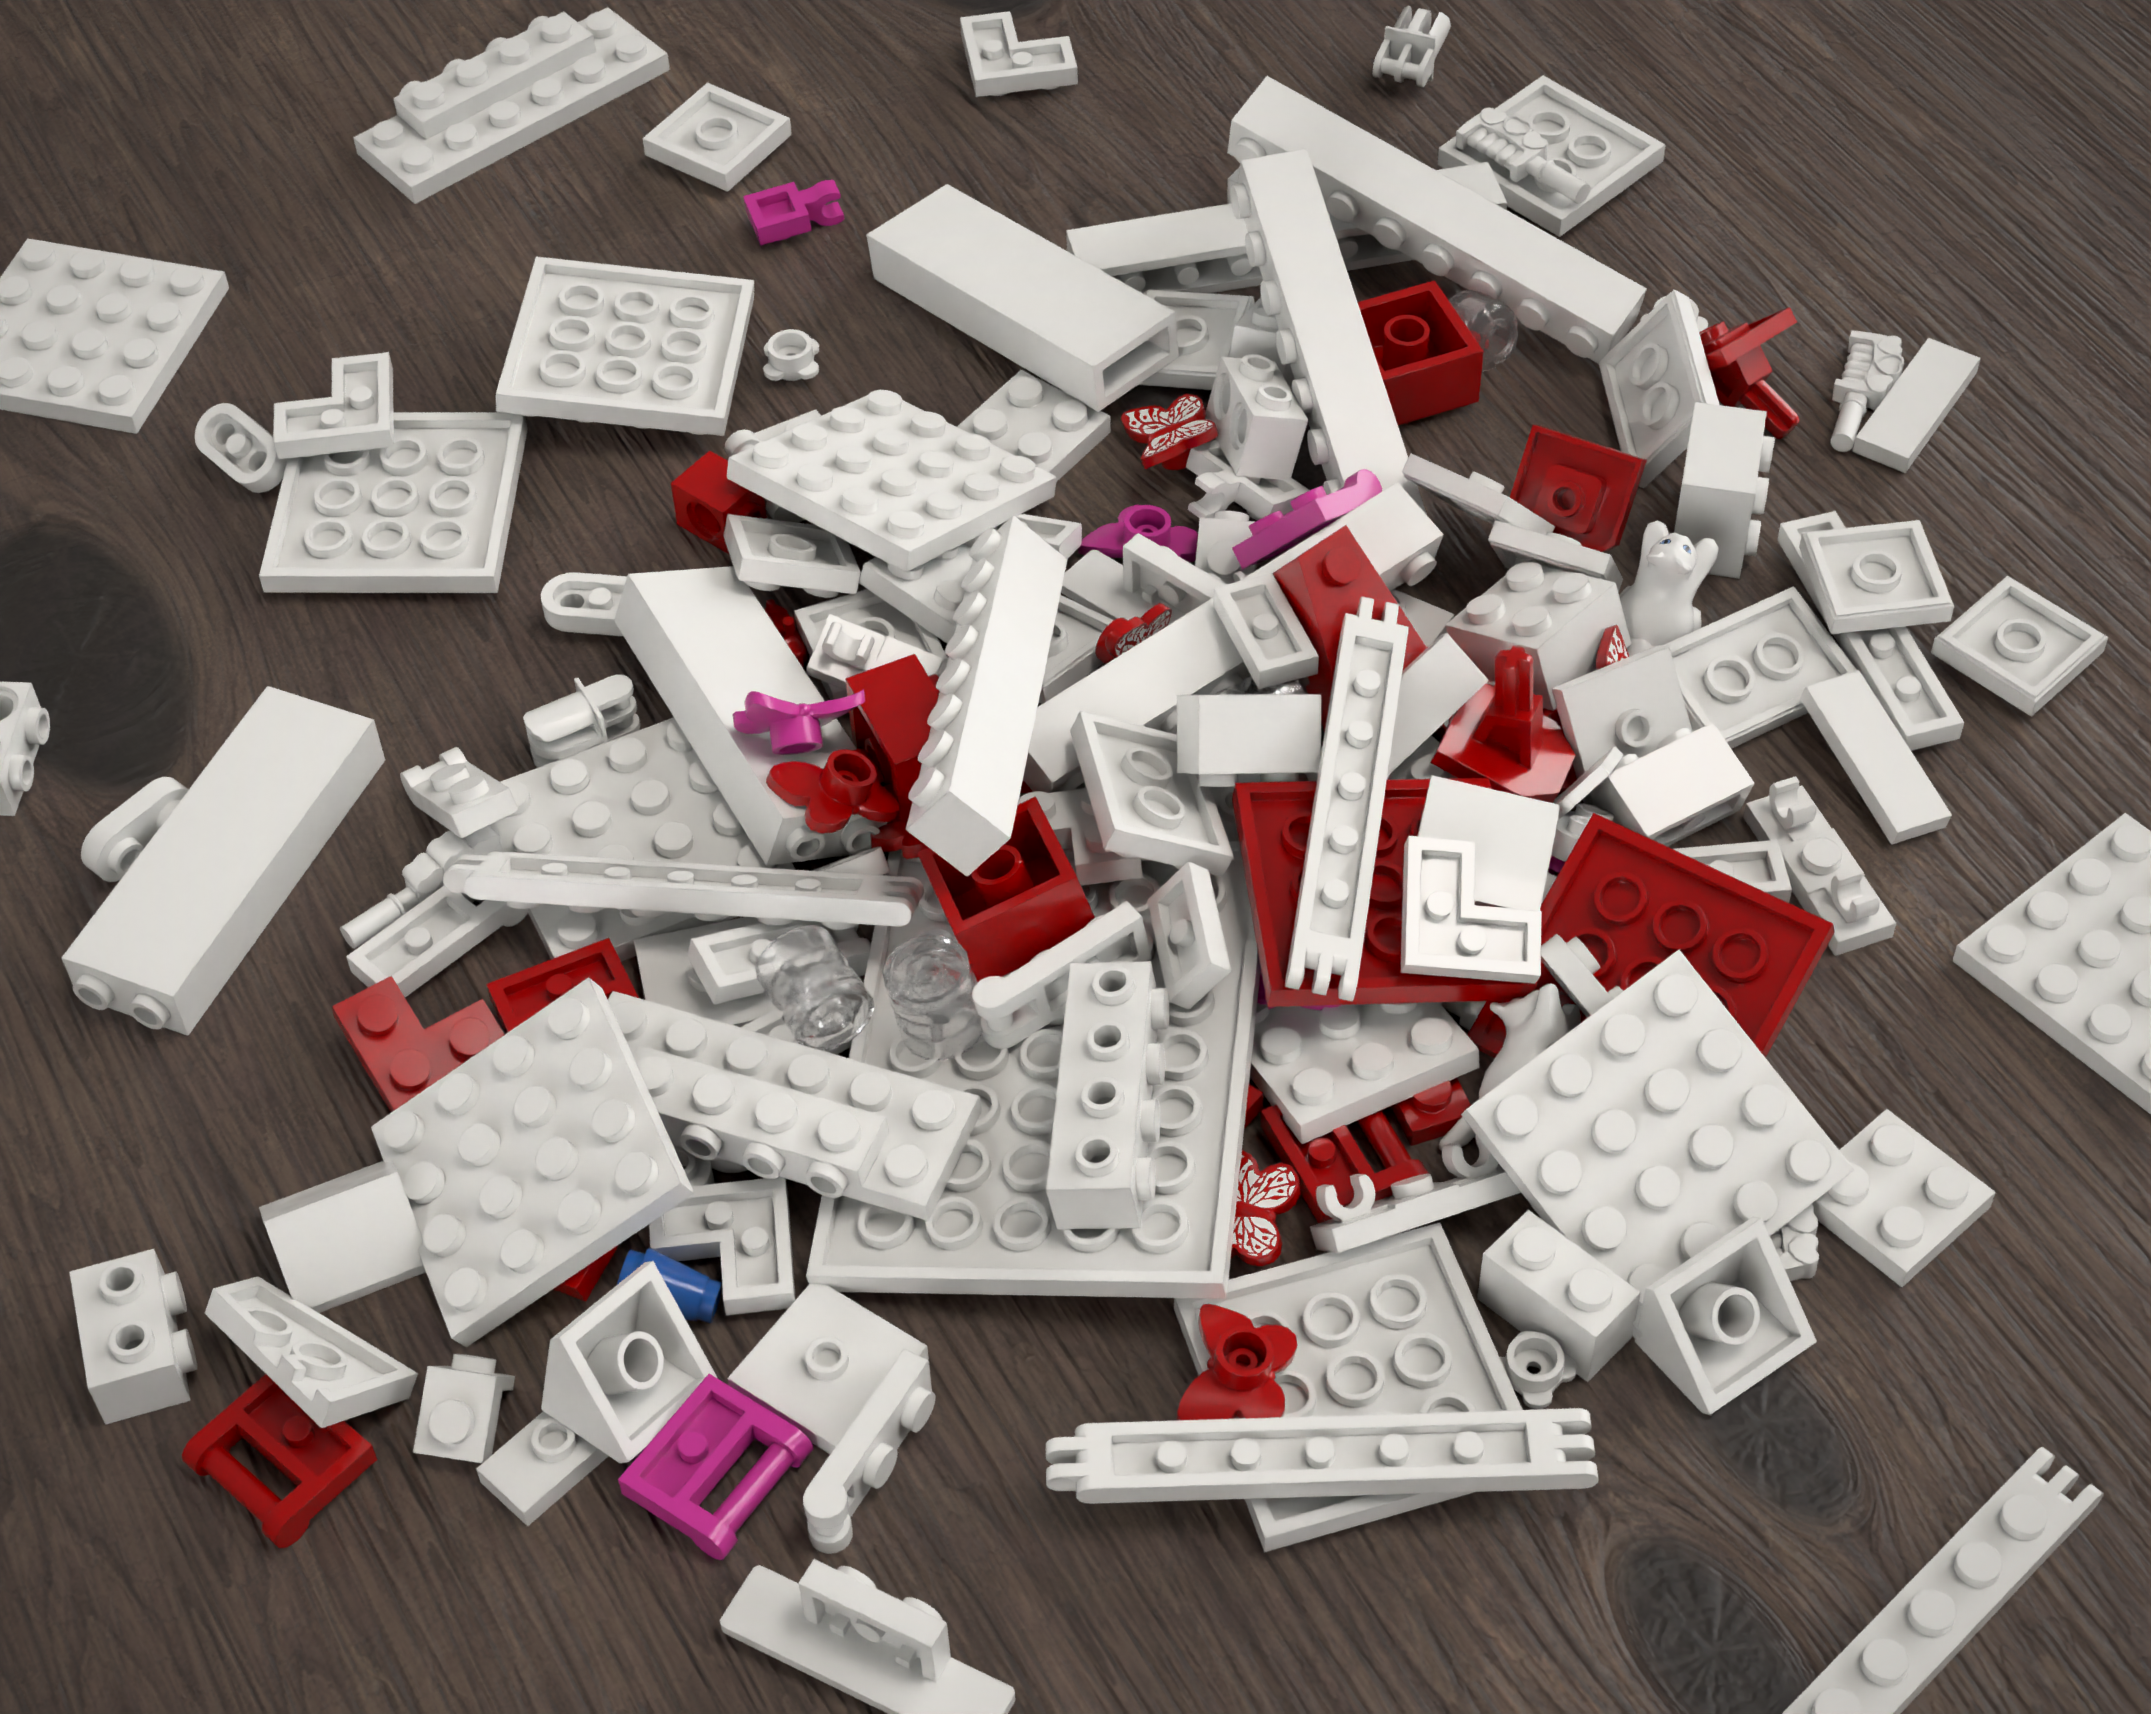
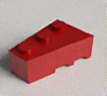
M1347 525L1272 573L1319 656L1318 674L1308 676L1310 684L1306 686L1308 694H1321V723L1324 733L1341 628L1345 614H1357L1361 596L1374 599L1371 619L1381 621L1386 602L1398 604ZM1399 606L1396 624L1409 627L1403 664L1404 670L1427 647Z

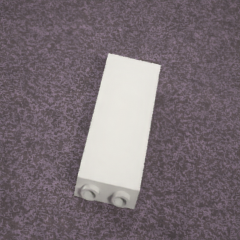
M948 184L867 234L875 280L1097 412L1179 357L1175 311Z
M734 566L628 574L614 622L766 866L854 855L871 849L870 834H878L880 832L878 828L886 825L887 822L868 820L856 814L851 815L848 824L843 829L834 833L822 834L811 831L805 823L807 807L788 804L766 784L768 773L774 765L782 762L798 761L810 763L824 769L827 759L832 752L841 749L856 750V747L837 719L821 727L822 748L792 755H779L772 752L770 731L760 734H745L737 731L734 727L732 714L736 711H745L744 702L746 696L751 691L760 692L795 704L805 703L808 705L824 702V699L749 586L744 581H738Z
M267 686L62 956V961L73 984L75 995L83 1003L94 1009L105 1010L110 1008L133 1016L138 1022L151 1029L158 1030L164 1027L188 1036L384 763L385 757L374 719Z

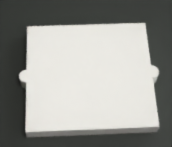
M1616 746L1554 800L1553 804L1560 805L1558 821L1611 774L1623 757V754Z

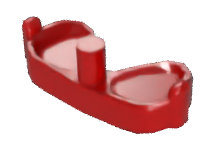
M773 599L767 600L765 612L803 667L808 659V652L795 627L794 618L789 615L786 609L776 605Z

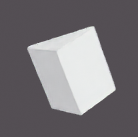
M384 1161L378 1162L259 1207L292 1300L300 1301L318 1313L426 1272L418 1252L423 1239L399 1173L392 1161L386 1163Z
M1752 1217L1645 1288L1638 1327L1644 1335L1640 1338L1636 1335L1635 1343L1702 1413L1708 1415L1726 1405L1817 1342L1762 1218Z
M654 1261L643 1263L550 1339L541 1410L618 1463L629 1462L641 1452L708 1374L718 1378Z

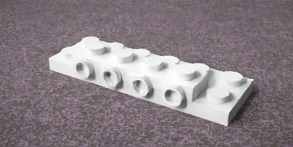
M608 7L589 15L580 22L575 21L565 12L549 18L539 16L530 23L526 31L508 39L503 37L496 38L488 44L485 52L469 60H452L446 65L442 74L422 83L420 81H411L402 88L399 96L393 98L397 115L353 137L356 151L362 159L416 204L669 71L668 54Z
M612 991L608 998V1002L672 1144L684 1148L691 1155L703 1160L719 1158L745 1166L752 1173L763 1178L775 1179L778 1176L806 1184L815 1192L827 1197L837 1198L843 1195L929 1221L982 1112L980 1097L975 1094Z

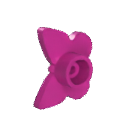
M1133 505L1120 512L1117 523L1103 525L1084 537L1082 544L1078 548V553L1086 555L1091 550H1097L1109 558H1123V546L1139 533L1160 546L1170 548L1177 556L1190 563L1196 561L1198 534L1195 530L1185 526L1171 527L1170 515L1160 507Z
M864 689L850 696L808 705L805 703L795 704L760 692L751 691L746 696L744 702L745 711H736L732 714L734 727L737 731L745 734H760L770 731L772 752L774 754L792 755L815 751L823 747L821 727L865 702Z

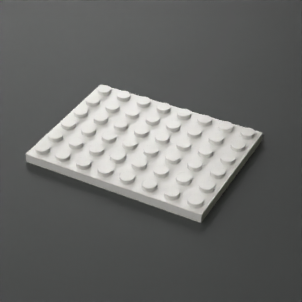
M1239 841L1229 842L1234 857L1223 877L1210 874L1231 972L1190 1010L1169 1002L1168 1029H1157L1156 1043H1162L1164 1048L1165 1077L1163 1085H1153L1151 1100H1158L1160 1109L1159 1141L1148 1142L1147 1157H1152L1155 1165V1196L1153 1200H1143L1141 1228L1057 1229L1046 1191L1065 1014L1012 1047L997 1049L988 1045L981 1028L982 1017L977 1013L972 998V990L978 982L953 933L919 857L905 859L903 858L902 849L889 852L887 863L890 872L885 875L914 877L923 884L924 894L907 925L901 927L875 925L849 1059L978 1095L982 1112L929 1221L843 1195L837 1198L822 1195L806 1273L809 1284H826L838 1292L1227 1298L1261 971ZM1073 848L1063 849L1076 874ZM1141 858L1143 878L1083 885L1081 887L1095 918L1105 915L1126 901L1142 916L1151 959L1148 961H1151L1156 987L1157 989L1165 988L1147 900L1179 869L1170 864Z

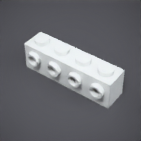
M1151 961L1070 963L1046 1185L1057 1229L1141 1228L1143 1200L1154 1199L1155 1165L1153 1158L1147 1157L1148 1142H1158L1160 1136V1109L1158 1100H1152L1153 1085H1163L1164 1048L1162 1043H1156L1157 1029H1168L1169 996L1166 988L1157 989Z

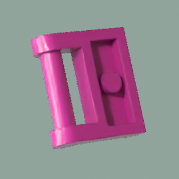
M1361 469L1345 480L1344 487L1336 492L1327 495L1323 486H1319L1290 501L1294 511L1283 515L1280 510L1252 523L1248 527L1253 536L1232 548L1241 568L1245 569L1282 555L1289 548H1293L1382 492L1380 481L1371 471Z
M708 1374L621 1475L618 1482L621 1493L690 1537L707 1555L717 1560H723L737 1544L738 1539L735 1533L790 1466L796 1468L801 1466L813 1451V1445L800 1429L713 1375ZM754 1439L768 1446V1449L713 1515L699 1506Z

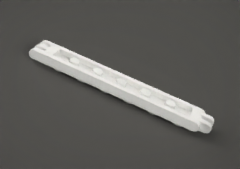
M1362 596L1359 601L1357 614L1346 613L1341 628L1285 979V987L1299 990L1304 979L1305 968L1313 969L1315 971L1312 993L1326 996L1331 974L1340 975L1338 998L1347 1001H1353L1358 983L1409 628L1396 624L1399 604L1386 602L1381 621L1371 619L1374 599Z
M500 851L489 852L486 856L461 855L443 875V884L451 892L465 893L477 900L506 901L507 906L516 909H530L542 904L568 905L570 910L578 913H593L605 908L631 909L634 915L641 917H656L668 912L694 913L696 918L704 921H720L731 916L756 917L758 921L767 925H785L795 920L818 921L827 928L838 930L850 929L859 924L905 926L911 920L924 894L923 884L914 877Z
M1581 1408L1086 1423L1076 1427L1075 1437H1056L1046 1442V1460L1054 1464L1046 1469L1047 1487L1054 1491H1076V1498L1080 1502L1088 1504L1584 1489L1596 1485L1599 1478L1597 1465L1588 1461L1595 1456L1593 1438L1584 1435L1592 1429L1590 1413Z
M2040 1447L1782 1714H1901L2094 1510L2104 1493L2092 1484H2089L2079 1493L2074 1501H2071L2065 1495L2073 1487L2079 1474L2065 1465L2049 1482L2045 1481L2041 1476L2050 1468L2055 1456L2044 1447Z

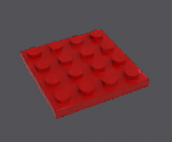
M1489 778L1450 779L1492 789ZM1430 779L1387 780L1358 983L1353 1001L1338 998V986L1341 976L1331 974L1326 996L1312 993L1315 971L1313 969L1305 968L1304 979L1299 990L1285 987L1317 781L1235 783L1232 803L1267 1007L1503 1001L1524 997L1535 991L1537 981L1534 984L1401 973L1404 844L1408 836L1418 835Z
M1596 813L1592 814L1540 907V911H1542L1541 945L1555 934H1558L1566 943L1576 936L1601 968L1593 975L1607 992L1615 986H1619L1623 991L1677 950H1680L1765 1058L1835 933L1833 923ZM1541 961V976L1537 980L1535 990H1540L1546 984H1554L1559 992L1561 1007L1565 1004L1576 1005ZM1511 1000L1486 1001L1467 1034L1479 1048V1051L1493 1058H1496L1503 1047L1506 1038V1028L1503 1020L1490 1009V1004L1492 1002L1506 1003ZM1580 1010L1582 1023L1584 1020L1587 1019V1017Z

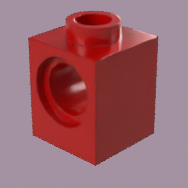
M709 450L671 482L677 525L729 554L724 539L727 514L767 519L765 500L758 494L727 479L728 460Z

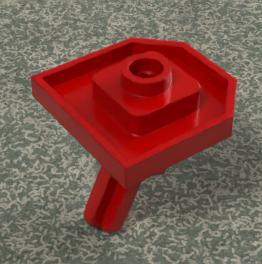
M1790 307L1749 324L1745 322L1728 329L1725 322L1721 321L1699 332L1718 400L1724 406L1739 407L1743 405L1746 409L1767 411L1765 428L1777 439H1782L1788 435L1800 420L1797 413L1765 382L1773 370L1760 345L1797 323Z
M1532 424L1510 498L1555 526L1552 533L1567 536L1580 542L1583 547L1606 553L1620 545L1647 460L1614 448L1605 447Z
M1513 646L1510 650H1500L1495 656V688L1488 684L1483 685L1453 714L1430 763L1457 778H1489L1493 790L1553 803L1562 788L1576 755L1557 722L1543 715V696L1533 694L1534 658L1525 653L1524 647Z

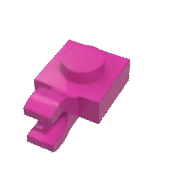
M824 180L818 182L813 187L798 191L795 183L791 182L743 196L747 216L760 246L812 231L810 220L823 226H832L845 219L838 202L825 205L830 201L841 198L834 180Z

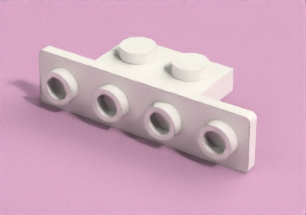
M1138 533L1123 546V565L1097 550H1091L1065 572L1061 593L1112 620L1117 618H1126L1127 620L1133 617L1141 618L1153 606L1163 603L1172 609L1168 624L1170 625L1213 598L1214 588L1227 584L1218 576L1206 573L1180 558L1170 548L1160 546ZM1253 679L1246 683V686L1253 689L1257 686Z
M813 1559L799 1583L763 1566H755L720 1619L723 1633L887 1714H1008L1015 1702V1690L1012 1686L951 1657L947 1622L943 1621L940 1614L934 1608L916 1598L906 1597L901 1601L878 1590L866 1575L848 1566H839L836 1570Z

